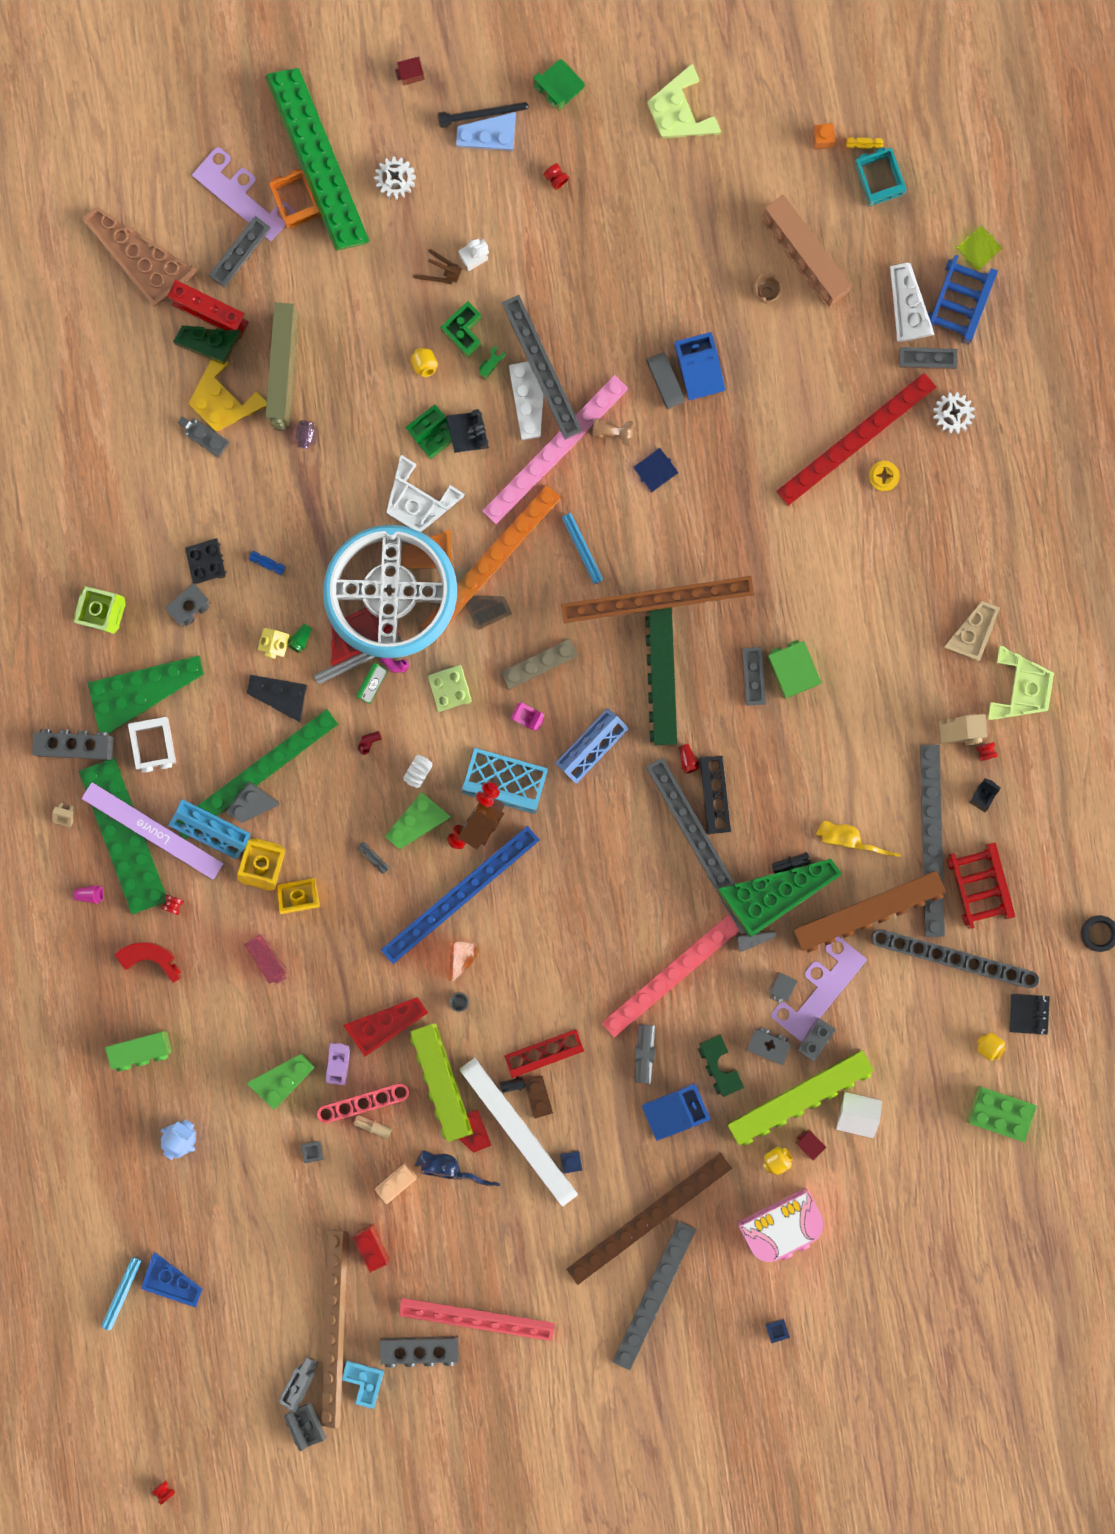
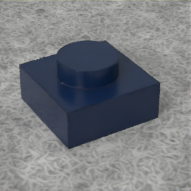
M579 1151L560 1154L564 1174L583 1170Z
M784 1318L765 1324L771 1344L790 1338Z

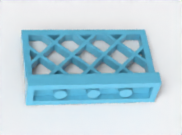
M474 748L463 784L462 794L475 797L479 791H482L481 784L497 776L501 786L498 787L500 795L495 799L505 804V806L536 814L548 768ZM476 755H484L488 762L479 767L475 761ZM501 760L505 763L506 768L497 772L492 763ZM490 765L495 774L485 778L480 769ZM516 765L522 766L525 773L515 777L511 768ZM509 770L513 779L503 783L499 774ZM535 770L543 772L542 778L536 782L532 780L529 774ZM478 771L483 780L478 783L470 782L471 774ZM527 775L531 785L522 789L518 779ZM515 781L520 791L514 794L509 793L505 786ZM534 787L537 792L536 799L527 798L524 791Z

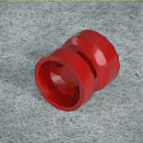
M558 163L553 164L543 174L546 180H550L551 186L555 190L562 187L569 180V176L561 171Z

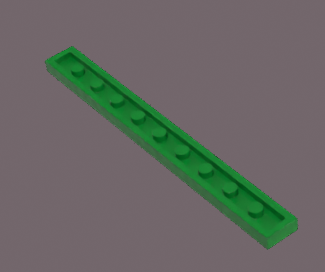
M326 709L197 807L215 816L219 815L229 807L249 781L258 786L339 724L328 709ZM181 820L176 821V822H178V823H180V824H182V825L185 824V823H184L183 821H181ZM180 832L184 839H187L189 837L188 835Z

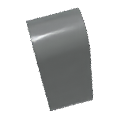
M665 352L647 358L648 367L666 409L684 403V396Z

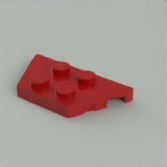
M367 608L345 617L348 624L357 633L369 640L378 642L379 618L373 615ZM387 625L383 631L385 634H390L393 628ZM332 626L331 664L334 666L361 652L346 643Z

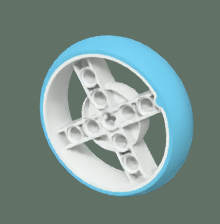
M400 525L375 526L352 536L333 556L324 579V606L335 631L353 648L375 657H404L429 646L447 627L456 605V576L446 553L427 535ZM383 541L382 565L372 569L364 580H340L345 566L356 553L371 544ZM402 541L417 546L433 560L440 573L442 583L417 582L412 572L401 565ZM391 549L397 551L393 558L387 557V552ZM390 568L396 570L395 575L392 577L386 575L387 570ZM350 586H355L357 588L356 592L351 595L348 594L347 589ZM375 587L376 591L373 595H367V588ZM390 587L395 591L391 596L386 592V590L389 591ZM407 588L414 589V593L411 596H405L404 592ZM426 589H433L432 596L425 597L423 595ZM338 600H358L364 602L366 608L379 618L378 642L361 636L348 624L341 612ZM416 602L441 603L435 618L421 633L408 640L397 642L398 618L408 614ZM388 606L394 607V612L390 615L384 613L385 608ZM387 625L393 626V631L390 634H385L383 631Z

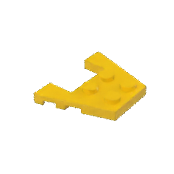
M211 360L188 404L215 432L237 422V420L254 414V412L262 408H266L267 402L257 391L241 405L216 379L229 366V363L226 361L225 365Z

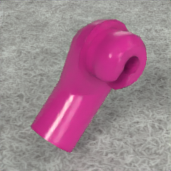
M382 658L380 660L392 673L405 672L409 667V662L405 659L393 661L391 658Z

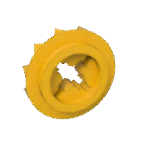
M879 461L872 466L869 472L870 483L875 489L888 491L893 489L899 482V470L892 462ZM885 468L886 475L891 477L887 478L883 484L882 478L876 475H881Z

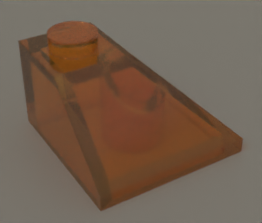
M450 942L449 981H454L474 962V958H478V947H475V943Z

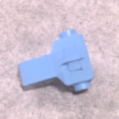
M184 1119L183 1122L178 1121L167 1128H162L161 1149L164 1150L163 1155L173 1160L174 1157L179 1158L190 1151H195L196 1130L193 1129L194 1124Z

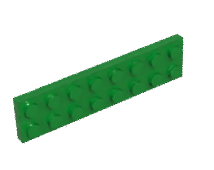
M116 758L79 771L86 791L90 784L94 783L134 808ZM92 806L131 914L134 915L165 903L166 892L146 839Z

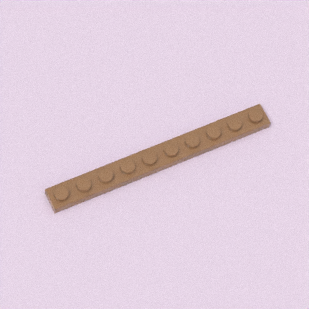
M329 1230L321 1405V1426L340 1428L348 1246V1232Z

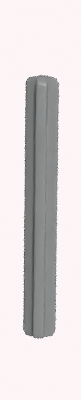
M398 635L397 642H401V637ZM361 652L315 674V680L318 684H321L375 658V656Z

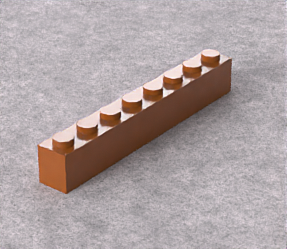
M933 871L795 928L794 932L802 951L807 950V953L817 950V945L825 943L826 946L836 942V937L842 935L843 938L853 935V930L858 928L861 931L872 927L871 923L877 920L879 923L885 922L894 913L897 916L908 912L907 908L914 906L915 909L926 905L924 901L932 898V901L943 898L942 894L946 891L938 872Z

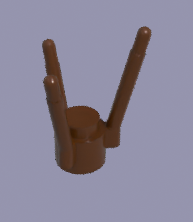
M429 249V253L447 264L446 266L432 259L428 260L429 263L444 269L443 276H446V278L424 275L413 276L415 279L445 282L451 285L452 281L457 283L462 268Z

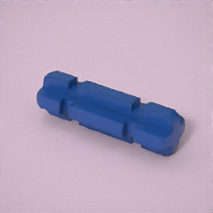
M252 551L249 556L250 561L258 563V565L270 571L274 570L279 575H282L286 567L284 565L277 564L276 561L264 555L260 556V553Z

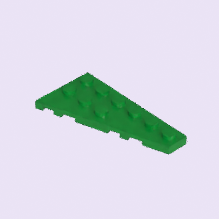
M200 656L88 682L99 732H108L109 734L117 730L128 721L136 718L157 705L160 701L203 676L204 671Z
M828 859L785 872L756 878L751 881L717 889V891L751 938L834 881L842 873L833 860Z

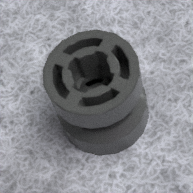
M458 992L451 996L450 1007L454 1011L462 1012L467 1009L469 998L466 994Z

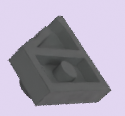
M249 781L226 809V813L243 823L278 806L279 801Z

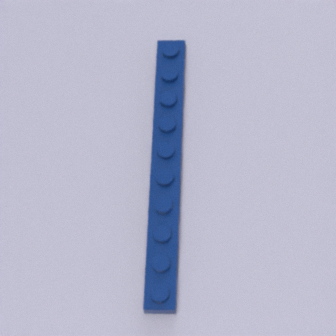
M526 826L384 946L381 951L392 964L396 963L538 843L540 839L529 826Z

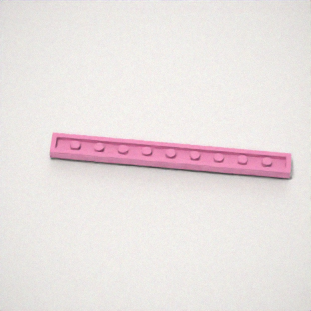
M614 375L575 415L582 433L564 440L560 431L482 512L497 525L593 426L595 418L600 419L628 390V387Z

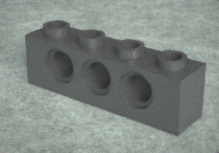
M40 729V733L34 732L32 755L38 757L112 760L114 737L108 736V732H96V735H89V731H77V734H70L69 730H59V733H52V730ZM56 738L58 745L52 748L51 742ZM75 739L76 747L71 749L70 742ZM94 740L95 747L93 750H90L88 744Z
M458 1336L380 1339V1364H385V1367H396L397 1364H404L405 1367H414L416 1363H424V1366H435V1363L453 1366L455 1362L459 1361ZM418 1347L423 1348L425 1354L421 1357L416 1356L414 1350ZM441 1347L445 1353L442 1356H437L434 1354V1349ZM403 1348L406 1355L398 1357L395 1354V1350Z

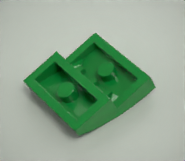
M436 404L405 427L430 460L452 443L447 418Z

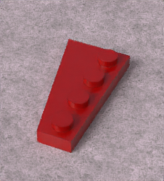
M416 997L343 1026L364 1057H366L429 1012L420 999Z

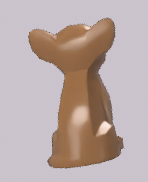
M595 418L593 437H619L624 445L630 446L634 422L628 421L619 428L613 424L605 423L604 420Z

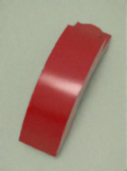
M149 942L134 943L114 954L125 970L130 969L142 960H152L162 967L173 983L181 979L179 975L181 973L180 969L176 964L172 965L170 963L176 959L175 955L161 945Z

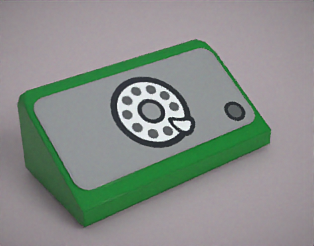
M373 663L356 694L357 698L370 704L387 674V670Z

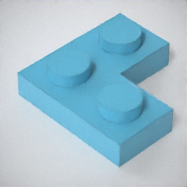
M347 1360L342 1380L360 1385L355 1404L372 1409L375 1408L384 1370Z

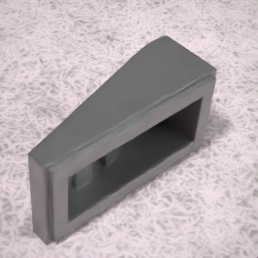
M776 932L756 933L751 938L748 935L737 936L738 951L743 952L776 937Z

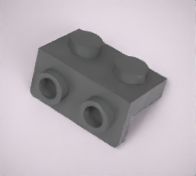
M312 1403L298 1407L296 1412L290 1411L284 1415L286 1425L290 1429L294 1443L299 1451L327 1439Z

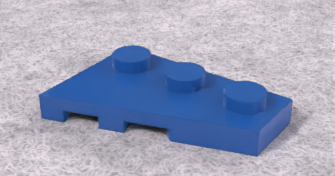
M153 1252L141 1289L196 1308L203 1288L158 1253Z

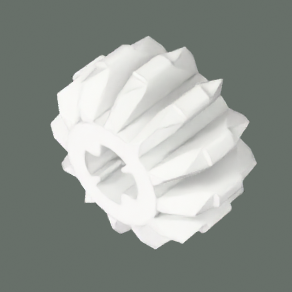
M415 756L404 775V781L412 787L419 788L429 773L432 762L424 756Z

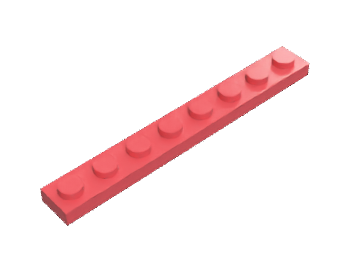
M404 1298L401 1299L399 1312L401 1317L552 1341L555 1323Z

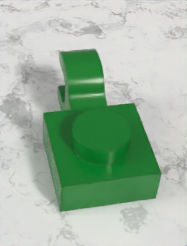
M497 346L491 349V358L488 362L485 360L479 367V376L485 381L497 367V364L505 357V352L500 356L494 354L498 349Z

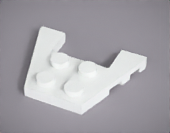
M401 455L386 513L407 527L422 532L460 501L465 494L450 485L440 501L432 498L407 482L416 464Z

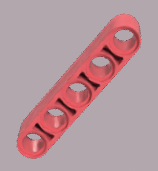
M397 1083L329 1103L320 1107L317 1117L321 1122L329 1123L401 1102L409 1096L410 1089L404 1083ZM397 1087H403L406 1090L404 1097L396 1095L395 1090ZM380 1092L387 1095V1101L384 1103L377 1100V1094ZM360 1098H366L369 1101L367 1108L359 1106L358 1101ZM342 1103L350 1106L349 1113L341 1112L340 1105ZM329 1109L332 1113L331 1118H323L321 1115L322 1110Z

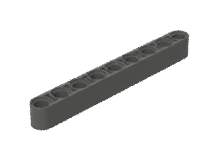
M875 930L871 935V942L877 947L1024 988H1034L1039 983L1038 975L1030 970L886 930ZM878 933L885 935V941L881 944L876 941ZM897 938H901L904 942L903 947L897 949L894 945V941ZM916 943L922 946V951L919 954L913 952V946ZM935 948L941 952L938 959H934L931 955L932 950ZM954 953L959 956L957 964H952L950 961V957ZM974 958L977 960L978 966L972 970L969 967V961ZM990 964L996 966V972L992 975L987 971V967ZM1009 969H1012L1015 973L1014 978L1011 980L1006 977V972ZM1028 974L1033 976V982L1030 985H1027L1024 981L1025 976Z

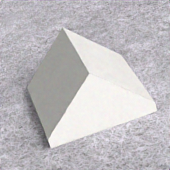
M844 1092L836 1130L874 1138L880 1123L882 1100Z

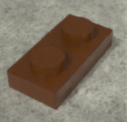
M543 1076L524 1081L534 1118L553 1114Z

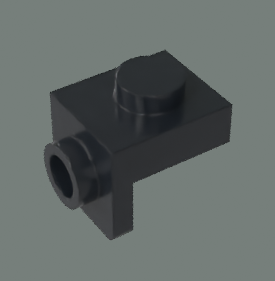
M984 778L978 785L969 803L986 812L1001 787L996 785L995 782Z

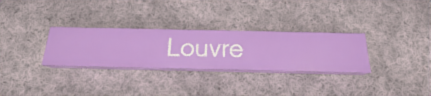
M94 783L90 784L81 798L214 880L223 865L219 860Z

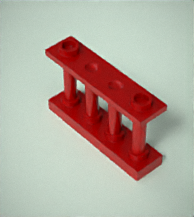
M176 279L167 295L168 298L174 300L172 303L173 307L216 328H224V330L230 331L241 330L242 334L239 339L242 338L249 324V321L243 319L245 313Z
M996 842L986 844V849L983 852L956 858L955 853L948 854L947 864L949 870H953L964 911L962 920L964 926H968V929L975 928L974 921L1001 915L1005 916V919L1016 917ZM983 859L990 861L991 867L989 870L961 877L958 866ZM990 877L995 879L996 886H994V889L966 896L963 884ZM994 896L1000 898L1001 905L999 907L971 914L968 903Z

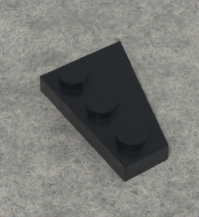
M250 675L247 689L248 695L301 722L307 690L306 684Z

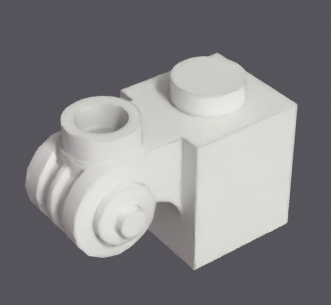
M484 239L469 241L466 247L459 250L458 253L465 267L470 271L488 260L489 248Z

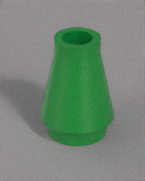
M303 623L288 639L287 646L293 651L300 653L306 647L312 628Z

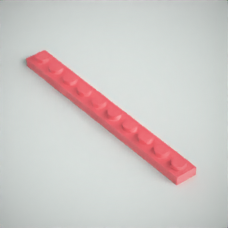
M728 914L602 1022L613 1037L617 1036L738 932L730 915Z

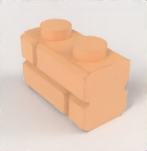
M404 1163L374 1190L388 1204L415 1181L417 1176Z

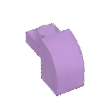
M330 1043L326 1083L345 1085L350 1058L349 1046L341 1043Z

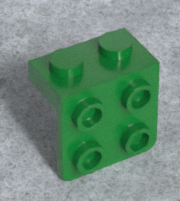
M559 59L542 75L538 72L533 77L534 89L539 94L542 93L546 97L548 104L552 108L555 107L558 111L585 88V83L562 59Z

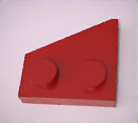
M478 1109L466 1113L473 1134L459 1138V1140L473 1153L492 1146Z

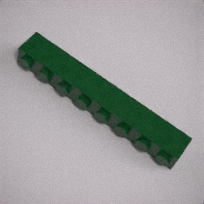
M672 608L648 611L649 616H645V627H649V635H646V647L650 646V654H647V666H651V673H647L648 685H651L652 692H648V704H652V711H649V723H653V730L650 731V742H654V746L677 745Z

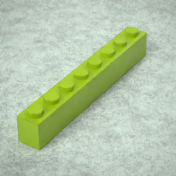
M860 1050L727 1123V1126L737 1144L746 1146L753 1142L752 1138L760 1135L762 1137L770 1133L769 1129L775 1125L779 1128L787 1123L786 1119L792 1116L794 1118L804 1114V1109L808 1107L813 1109L821 1104L820 1101L824 1098L832 1099L838 1095L837 1091L843 1088L848 1090L855 1086V1081L859 1079L864 1081L870 1078L874 1069L864 1051Z

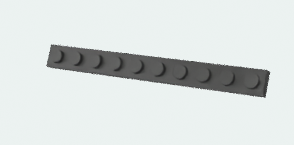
M920 745L923 876L937 871L943 883L940 745ZM944 893L941 899L932 901L931 898L924 901L926 904L924 905L925 937H945Z
M661 758L646 766V769L740 934H743L745 930L717 891L719 888L732 886L735 883L664 758Z

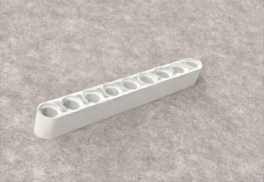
M474 1057L459 1070L558 1202L564 1206L578 1195L576 1190L477 1059Z

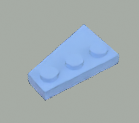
M516 112L458 126L456 147L513 151Z

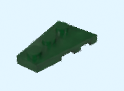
M182 325L173 342L179 347L225 365L242 332L239 329L230 331L224 330V328L205 329L204 327Z

